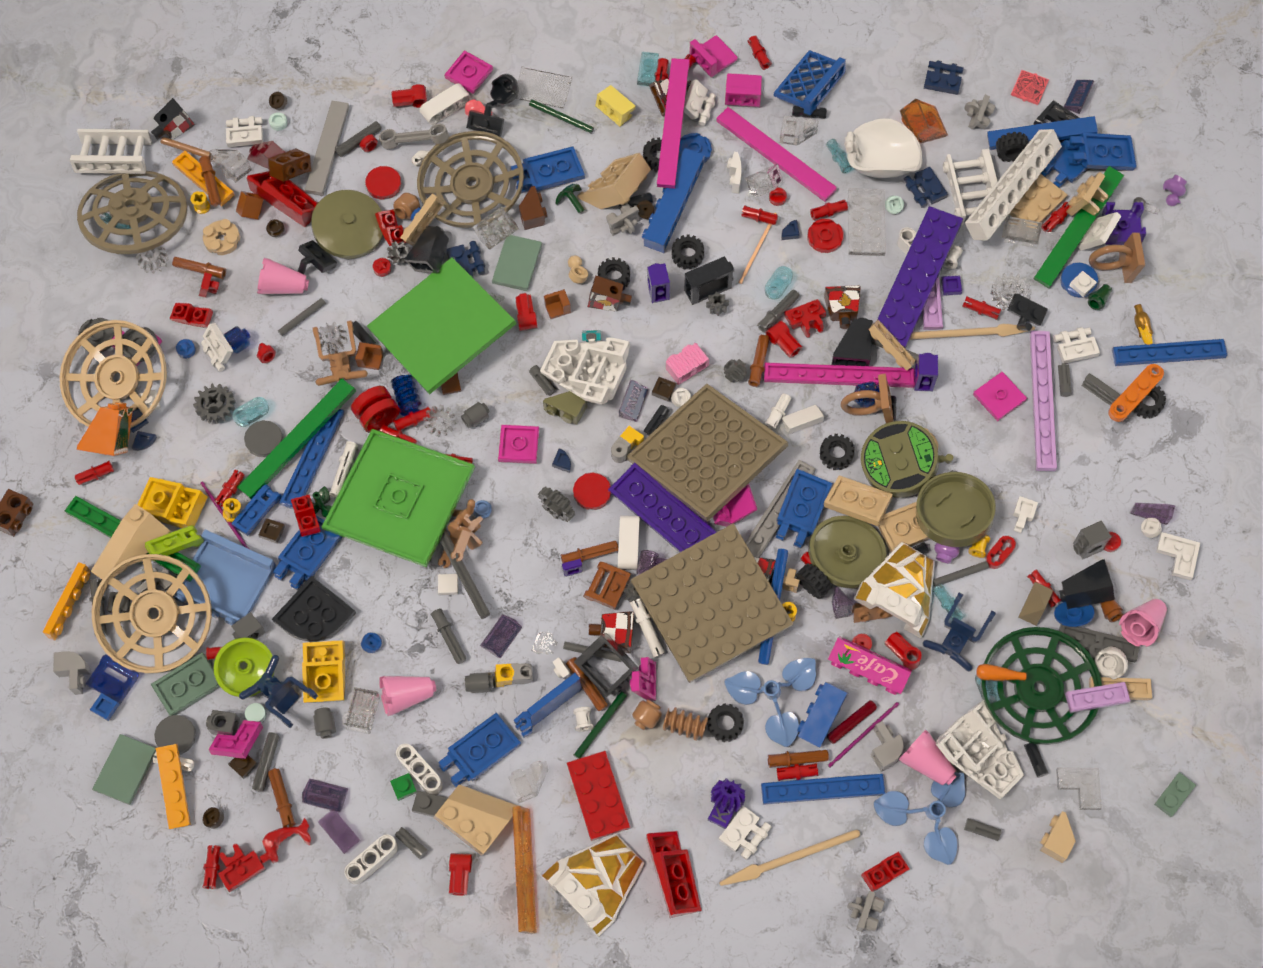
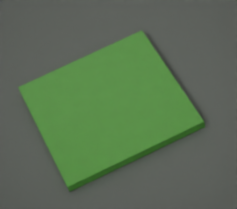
M451 257L441 265L438 273H431L369 323L367 328L430 395L517 323Z
M372 429L322 525V529L427 568L473 474L475 465Z

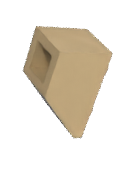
M1062 811L1058 816L1054 815L1049 824L1052 827L1049 834L1045 832L1040 841L1043 845L1040 851L1061 863L1067 859L1076 842L1067 814Z

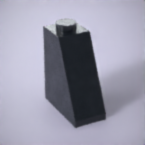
M439 226L426 227L404 259L414 271L438 273L440 271L449 241L445 231Z
M867 318L853 319L833 353L831 365L869 366L872 342L869 328L873 320H868Z
M1105 559L1092 564L1061 582L1063 590H1060L1059 594L1061 602L1066 603L1067 609L1115 600L1113 584Z

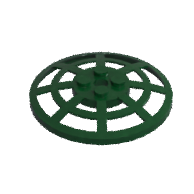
M1045 627L1022 628L1001 638L987 654L983 664H990L997 651L1011 641L1015 653L1004 662L1002 667L1008 669L1016 659H1019L1023 668L1020 672L1026 673V680H1006L1014 684L1015 694L1007 698L1004 695L1003 681H997V691L1000 700L990 704L986 690V680L980 679L982 697L993 719L1012 736L1033 744H1059L1083 732L1095 718L1099 708L1091 709L1084 722L1070 733L1063 723L1071 718L1075 712L1070 713L1068 710L1065 715L1059 718L1054 707L1060 701L1067 703L1063 682L1072 678L1074 690H1080L1081 684L1078 675L1089 670L1092 676L1094 687L1102 686L1099 670L1088 651L1069 635ZM1030 635L1051 637L1047 649L1040 647L1023 649L1019 638ZM1058 641L1071 647L1083 659L1084 663L1074 668L1066 658L1055 652ZM1042 654L1045 656L1042 664L1030 665L1026 655ZM1052 658L1060 662L1067 671L1059 675L1056 670L1050 667ZM1034 684H1042L1044 692H1037L1034 689ZM1020 702L1027 708L1025 718L1018 715L1010 705ZM1005 708L1015 720L1022 723L1021 734L1005 725L995 711ZM1035 712H1047L1052 722H1033ZM1031 727L1039 729L1056 727L1062 737L1044 740L1030 738L1029 734Z

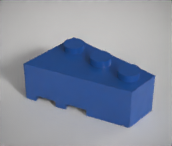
M825 682L824 685L820 684L815 693L818 696L815 703L811 702L806 711L809 714L806 721L802 720L797 729L800 732L798 737L821 748L849 693L829 682Z

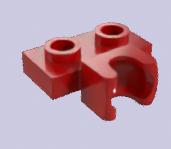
M818 299L784 312L791 328L795 329L801 326L807 338L810 337L809 331L811 328L817 329L819 333L823 332L824 326L821 318L826 317V311Z
M233 844L235 851L233 857H227L223 852L219 854L227 868L218 873L229 892L265 870L264 865L254 850L245 856L241 847L238 844Z

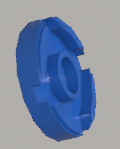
M689 133L681 137L679 153L682 154L684 148L704 154V163L709 160L712 147L707 137H703L699 133Z
M1081 262L1072 263L1063 270L1060 279L1061 286L1069 295L1078 298L1082 297L1069 286L1082 271L1097 282L1095 287L1084 297L1089 296L1096 289L1098 276L1095 270L1088 264Z

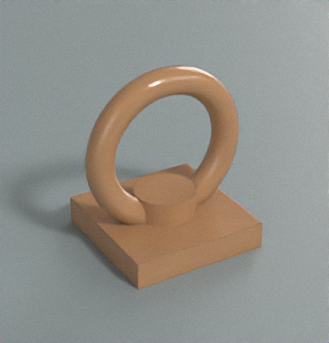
M1132 233L1124 245H1109L1097 249L1089 257L1090 266L1098 270H1113L1122 267L1124 283H1132L1145 266L1140 233ZM1119 252L1118 261L1110 263L1096 261L1098 257L1104 254Z
M886 374L878 375L880 392L863 390L850 393L841 401L842 410L852 415H868L882 409L885 422H893L891 393ZM860 398L875 399V405L865 408H855L848 404Z

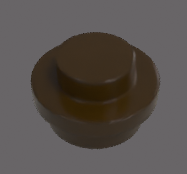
M277 219L270 220L266 226L267 233L272 237L282 235L285 230L284 224Z

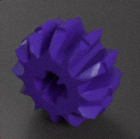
M727 778L723 781L718 780L711 790V802L715 803V808H720L722 812L724 810L729 814L733 811L738 812L745 802V790L741 789V784H736L734 780L732 782Z

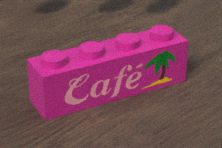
M841 636L837 638L828 660L832 661L831 665L839 669L845 667L850 670V674L856 677L864 676L868 678L867 682L870 684L885 686V690L894 695H897V693L902 694L912 670Z

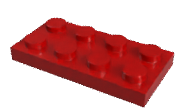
M606 751L567 762L590 840L594 841L630 829Z

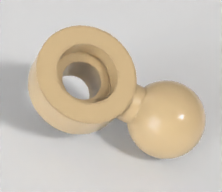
M577 255L571 256L568 259V266L571 268L569 277L574 283H584L588 277V272L585 268L581 267L582 259Z

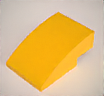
M150 477L137 505L149 512L160 522L179 528L191 525L195 527L208 497L201 490L187 488L181 483Z
M345 641L302 643L303 685L311 688L318 695L315 700L303 691L304 703L344 700Z

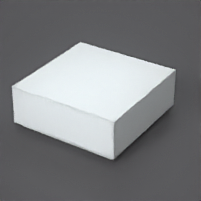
M438 574V595H458L457 574Z

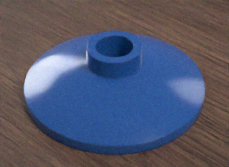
M1062 602L1054 610L1056 621L1069 627L1083 626L1092 621L1095 615L1092 605L1067 609L1066 603Z

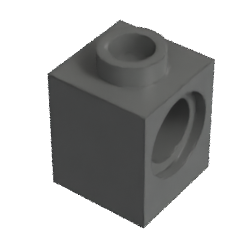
M251 612L231 626L235 631L232 634L235 639L242 637L257 639L266 633Z
M212 710L211 715L207 717L206 727H208V731L213 735L235 736L240 719L236 713ZM221 720H226L223 727H217Z

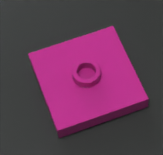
M464 50L444 76L447 80L454 84H461L465 90L474 94L492 72L493 66Z
M1003 371L973 393L976 399L997 422L1027 400V397Z
M501 425L498 462L536 464L539 426Z

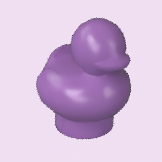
M1176 174L1173 178L1167 179L1163 184V190L1167 189L1173 193L1166 198V203L1169 206L1181 203L1178 197L1183 196L1186 192L1185 185L1187 181Z
M935 544L936 560L950 564L952 559L959 555V547Z

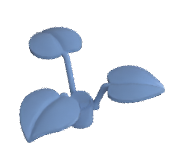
M801 658L790 662L782 672L784 680L788 683H777L770 680L760 690H758L761 686L760 679L753 672L744 671L725 679L727 691L740 704H753L757 700V693L761 694L764 692L768 699L773 700L778 714L771 716L765 724L768 737L783 747H789L795 741L798 735V719L792 712L781 714L777 699L781 695L780 687H789L792 684L795 690L806 691L813 686L816 679L815 659Z
M955 772L954 774L957 777L950 785L947 783L941 785L933 781L931 793L938 800L932 802L927 807L907 810L909 806L908 799L898 791L887 792L874 801L873 805L877 815L885 823L892 826L903 825L907 820L906 814L925 812L929 819L935 820V832H929L925 836L923 842L924 849L932 859L946 865L952 864L957 853V838L950 828L944 827L938 830V826L941 822L940 817L946 812L945 806L957 807L964 800V773Z

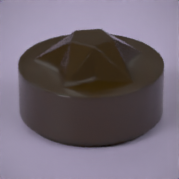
M274 92L269 97V105L275 110H282L287 105V97L281 92Z
M642 200L638 203L639 217L643 219L650 218L651 214L654 213L653 203L649 200Z
M210 807L203 815V824L211 829H216L222 824L224 814L220 809Z

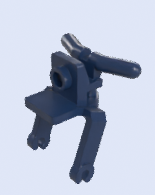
M959 592L944 620V627L950 629L942 645L930 640H924L922 644L931 650L944 655L945 653L948 654L952 660L957 662L966 671H971L973 666L959 654L968 640L973 643L979 642L996 612H990L977 637H974L976 629L955 617L949 623V619L964 595Z
M273 655L259 681L239 694V698L244 700L260 690L262 695L268 699L265 702V708L280 719L288 728H291L294 724L282 715L299 698V694L291 686H297L315 700L318 695L294 677H287L284 682H280L275 676L272 677L279 662V656Z

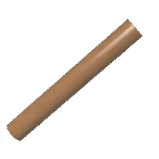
M162 137L160 141L161 144L201 157L209 156L211 158L212 152L166 137Z

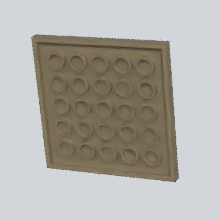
M706 383L629 453L627 459L632 464L636 463L669 493L708 522L788 447V442Z
M734 523L631 579L632 585L642 599L644 606L689 683L793 626V622Z

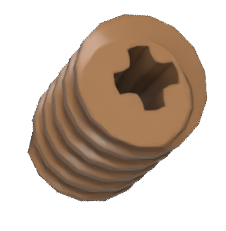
M677 707L672 712L668 708L663 730L666 731L670 726L671 733L678 729L679 736L686 731V738H690L693 734L695 741L700 736L702 740L708 717H705L701 722L700 715L693 719L692 712L686 717L685 710L677 714Z

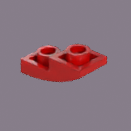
M394 209L375 213L380 230L389 246H392L391 243L395 241L397 243L402 241L407 243L400 238L404 231L402 225L398 226Z
M175 303L170 320L186 325L207 328L213 311L210 308L194 307L190 303Z
M310 494L291 499L301 537L321 532Z
M898 851L863 872L861 876L869 889L875 892L910 870V868Z

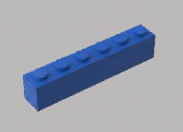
M684 148L682 154L679 153L675 188H663V196L657 200L655 214L652 213L649 218L650 225L648 229H644L642 234L645 247L661 253L665 252L703 168L704 154Z

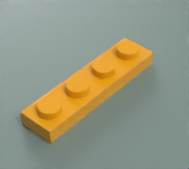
M186 151L182 152L172 161L173 166L208 195L205 180L201 176L202 169L200 163ZM215 176L221 199L220 206L222 207L235 194Z
M78 562L43 630V633L52 640H56L57 636L62 633L66 618L70 617L75 601L81 596V589L84 583H87L90 578L91 571L83 563Z
M178 744L156 748L168 827L169 829L191 825Z

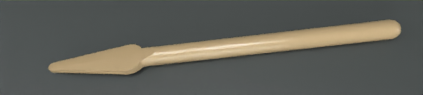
M1000 324L997 327L913 332L910 340L993 334L1005 337L1028 331L1018 330L1017 325Z
M853 830L761 865L751 864L720 881L719 884L723 886L756 879L763 872L858 838L860 831Z

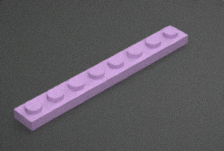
M1031 331L1030 353L1036 471H1056L1050 331Z

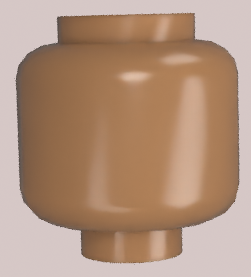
M403 193L393 204L395 215L400 219L409 220L413 211L420 208L417 196Z
M649 699L640 701L632 714V717L636 720L634 724L643 730L646 727L653 729L662 716L661 707Z

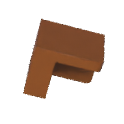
M241 191L236 212L241 217L259 219L264 199L258 194Z
M565 289L544 295V304L550 319L571 313V305Z
M359 342L355 357L357 366L379 370L383 358L382 347L380 345Z

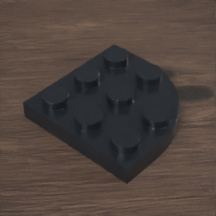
M311 576L272 618V621L296 639L315 642L325 640L338 633L356 614V611Z

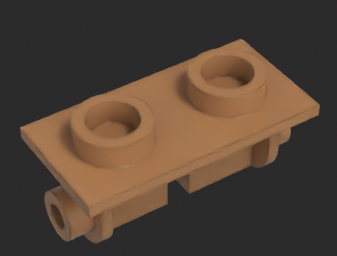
M854 603L851 608L852 613H854V623L892 617L891 614L877 606L869 609L860 603Z

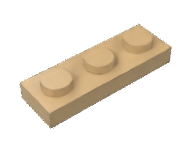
M432 193L426 199L421 210L415 214L410 225L405 228L400 238L414 246L445 202Z
M876 320L869 328L871 336L875 340H879L884 350L888 354H892L897 364L902 368L904 367L907 371L916 360L879 320Z
M1092 677L1089 678V688L1094 687ZM1100 677L1102 686L1125 682L1130 700L1152 699L1151 679H1111Z

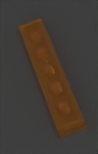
M516 806L512 807L518 931L520 933L535 934L537 931L530 809Z

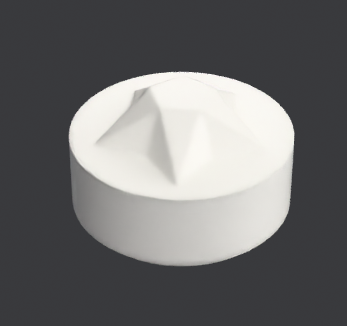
M678 388L671 395L672 403L679 408L691 398L689 391L685 388Z
M1147 518L1141 524L1142 533L1148 538L1157 537L1162 531L1161 524L1156 518Z

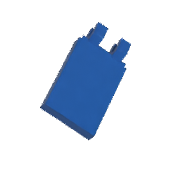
M1082 133L1080 136H1071L1069 138L1070 141L1065 142L1066 149L1079 148L1080 151L1073 152L1072 157L1068 158L1069 165L1077 166L1082 164L1085 168L1107 169L1110 166L1115 170L1130 171L1137 167L1131 135Z
M1066 139L1061 143L1062 147L1040 173L1046 177L1053 169L1056 170L1059 175L1055 178L1056 181L1053 184L1059 188L1067 180L1071 183L1074 182L1088 169L1082 166V164L1077 166L1069 165L1068 158L1072 157V153L1080 152L1079 148L1066 149L1065 142L1070 141V139Z
M574 147L523 159L522 166L525 179L521 193L528 192L532 186L536 187V191L585 179L584 171ZM517 165L511 166V170L517 168Z
M796 469L776 519L780 527L775 538L783 541L787 530L790 529L798 533L793 546L801 548L805 538L810 535L812 536L824 507V501L829 494L832 483Z
M318 516L316 518L321 532L301 537L300 530H298L278 556L279 563L273 571L275 578L280 581L287 575L288 570L295 573L289 581L291 583L290 586L295 590L300 588L304 579L308 580L316 573L342 538V536L323 530L322 525L325 520Z
M574 673L529 707L527 711L522 712L514 719L515 728L521 730L523 738L533 733V726L582 690L579 676Z
M495 713L448 748L447 756L438 762L439 767L443 772L454 764L458 767L460 771L451 777V782L456 788L464 783L466 779L474 781L518 748L521 742L500 716Z

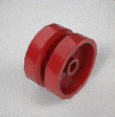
M375 386L364 391L351 405L353 414L360 420V424L368 433L372 429L379 431L384 424L386 426L390 425L400 413L399 406L394 399H391V395L385 386Z

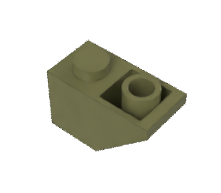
M569 391L545 398L543 400V407L549 415H557L566 423L577 425L587 408V401Z

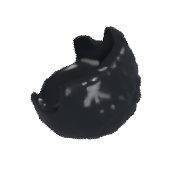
M502 74L492 81L490 96L498 104H508L517 98L519 85L512 75Z

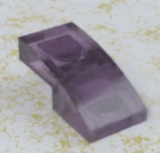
M334 808L317 821L344 854L360 841Z

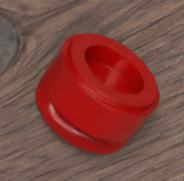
M776 187L770 191L769 201L771 204L781 206L786 202L787 192L783 188Z
M260 343L257 358L261 363L272 361L276 351L271 345Z

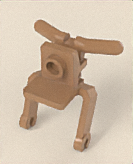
M352 320L347 321L352 350L324 356L319 330L317 327H312L318 356L322 361H330V369L332 371L331 376L318 378L315 381L316 385L321 386L339 382L340 379L349 380L367 377L368 372L366 370L351 372L349 357L355 356L357 352Z
M473 499L468 501L466 509L454 510L452 516L456 517V519L448 525V530L451 532L449 537L455 546L451 553V559H455L456 554H458L457 562L463 559L466 546L473 550L482 544V541L474 533L481 527L479 523L483 518L480 516L472 521L469 519L475 508V501ZM443 550L441 558L438 560L439 566L443 565V561H445L443 568L450 566V559L445 550Z

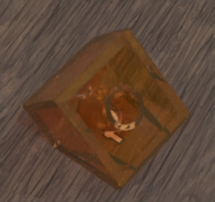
M915 98L900 110L903 124L912 131L918 142L925 143L948 135L936 106Z

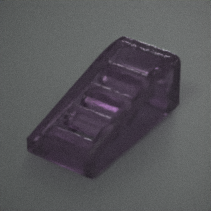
M1135 503L1130 510V514L1145 519L1156 518L1160 523L1168 525L1173 518L1175 505Z

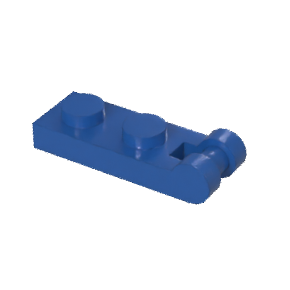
M265 484L231 523L232 526L248 536L270 509L280 501L282 495L277 491L273 492L271 487ZM266 496L269 497L267 501L263 499Z

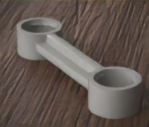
M441 123L433 125L429 130L396 133L393 129H386L379 135V140L385 149H393L398 143L431 139L435 144H442L449 138L445 125Z

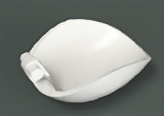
M883 118L864 123L856 128L854 132H848L845 137L844 145L847 151L848 162L855 170L864 175L876 178H891L906 175L921 168L922 151L917 138L906 126L893 119Z

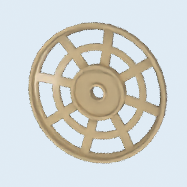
M110 320L94 324L76 337L64 355L60 370V389L65 405L79 422L89 427L92 421L88 420L83 414L91 408L98 412L101 406L97 403L104 397L112 399L113 404L130 397L134 402L130 406L133 407V411L139 408L143 413L141 417L131 423L130 428L145 420L157 407L162 398L167 378L165 357L155 338L148 331L134 323ZM122 327L138 331L147 338L146 341L140 346L133 341L123 339ZM114 328L115 339L104 341L96 347L87 340L99 331ZM152 344L160 357V373H153L152 362L146 353ZM82 345L89 354L82 365L81 373H69L72 360ZM115 345V355L105 358L100 353L103 349ZM123 345L137 350L132 359L123 356ZM95 358L99 362L95 374H87L89 366ZM142 358H144L148 373L139 374L136 366ZM120 373L119 381L114 382V375ZM161 380L157 396L148 408L144 401L151 391L153 381ZM69 381H80L81 391L86 403L78 409L70 394ZM139 381H148L146 389L140 397L135 392ZM87 382H95V386L99 391L93 397L89 394Z
M159 554L135 556L115 566L101 581L92 604L94 633L105 653L121 666L142 673L169 671L190 660L205 642L212 619L210 596L198 574L180 560ZM151 560L175 564L182 568V571L177 578L166 573L153 572ZM143 561L145 573L133 577L125 584L114 578L126 567ZM189 574L199 585L204 595L205 603L194 604L191 593L183 584ZM154 578L168 580L172 582V585L166 592L156 590ZM146 579L147 591L138 595L129 589L135 583ZM111 585L119 591L113 603L112 614L100 616L102 597L107 586ZM179 588L184 593L188 605L177 606L173 596ZM125 595L133 602L129 612L119 613L120 603ZM153 607L159 611V616L156 619L151 618L149 615V611ZM206 611L205 628L201 638L196 642L189 636L194 626L195 612ZM189 613V621L185 631H183L176 625L178 615ZM120 621H131L136 631L130 638L123 631ZM113 622L118 636L125 643L118 652L106 640L101 624ZM171 631L179 637L171 645L162 648V635ZM142 635L153 637L154 649L142 647L136 644V642ZM183 642L192 649L180 660L163 665V653L174 650ZM132 648L143 654L154 655L155 667L137 665L123 657Z

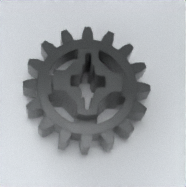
M212 383L211 388L204 386L205 391L199 390L200 396L194 397L197 402L193 404L196 409L195 412L202 421L207 419L209 424L212 420H215L216 424H218L219 419L226 421L225 416L231 417L230 410H235L233 404L236 401L233 398L232 391L229 392L228 387L223 388L221 384L215 387Z
M545 486L538 493V498L543 503L542 507L555 519L560 517L562 521L568 522L575 516L573 507L569 505L571 503L570 500L562 495L560 491L556 489L553 491Z

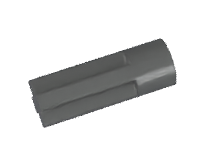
M1062 363V365H1058L1060 396L1068 397L1072 395L1069 365Z
M538 365L530 368L529 373L546 395H552V392L556 391L555 387L546 376L541 374V369Z
M969 818L966 820L964 830L995 841L999 840L1001 829Z
M403 827L395 833V836L417 858L422 859L427 854L428 850Z

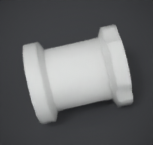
M952 245L943 266L955 269L958 265L957 260L963 250L959 246Z
M581 707L573 710V714L576 715V731L585 732L594 728L590 720V707Z

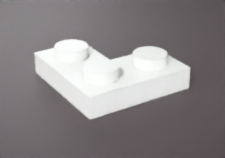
M1161 532L1156 552L1175 557L1172 570L1173 576L1192 580L1200 543Z

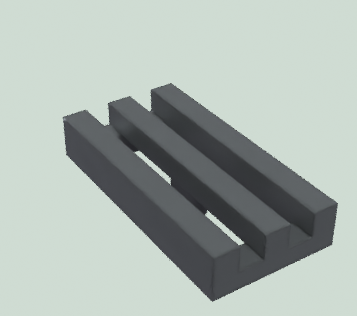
M1091 373L1085 377L1081 385L1110 406L1120 396L1118 392Z

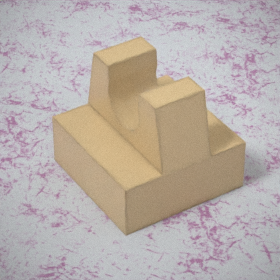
M789 568L787 576L784 575L782 589L797 593L800 580L795 579V569Z

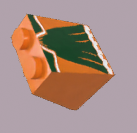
M123 402L108 403V406L100 407L78 443L77 450L111 456L128 452L133 407H127V404Z

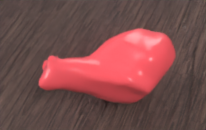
M470 100L465 104V114L469 116L470 110L484 113L485 106L479 100Z

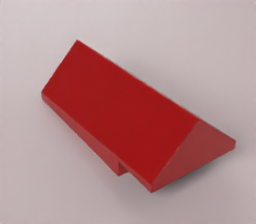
M269 171L247 176L249 189L254 194H258L266 202L303 227H306L312 221V214L318 203L291 180L283 182L270 176Z
M677 831L646 834V841L669 917L674 918L700 912L701 906L688 850H681Z

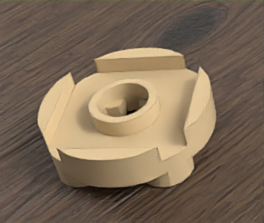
M228 219L215 221L203 229V242L206 249L211 253L227 255L237 248L238 241L240 242V234L237 227ZM220 235H225V236H224V240H222V241H221L220 239H217V238H218Z

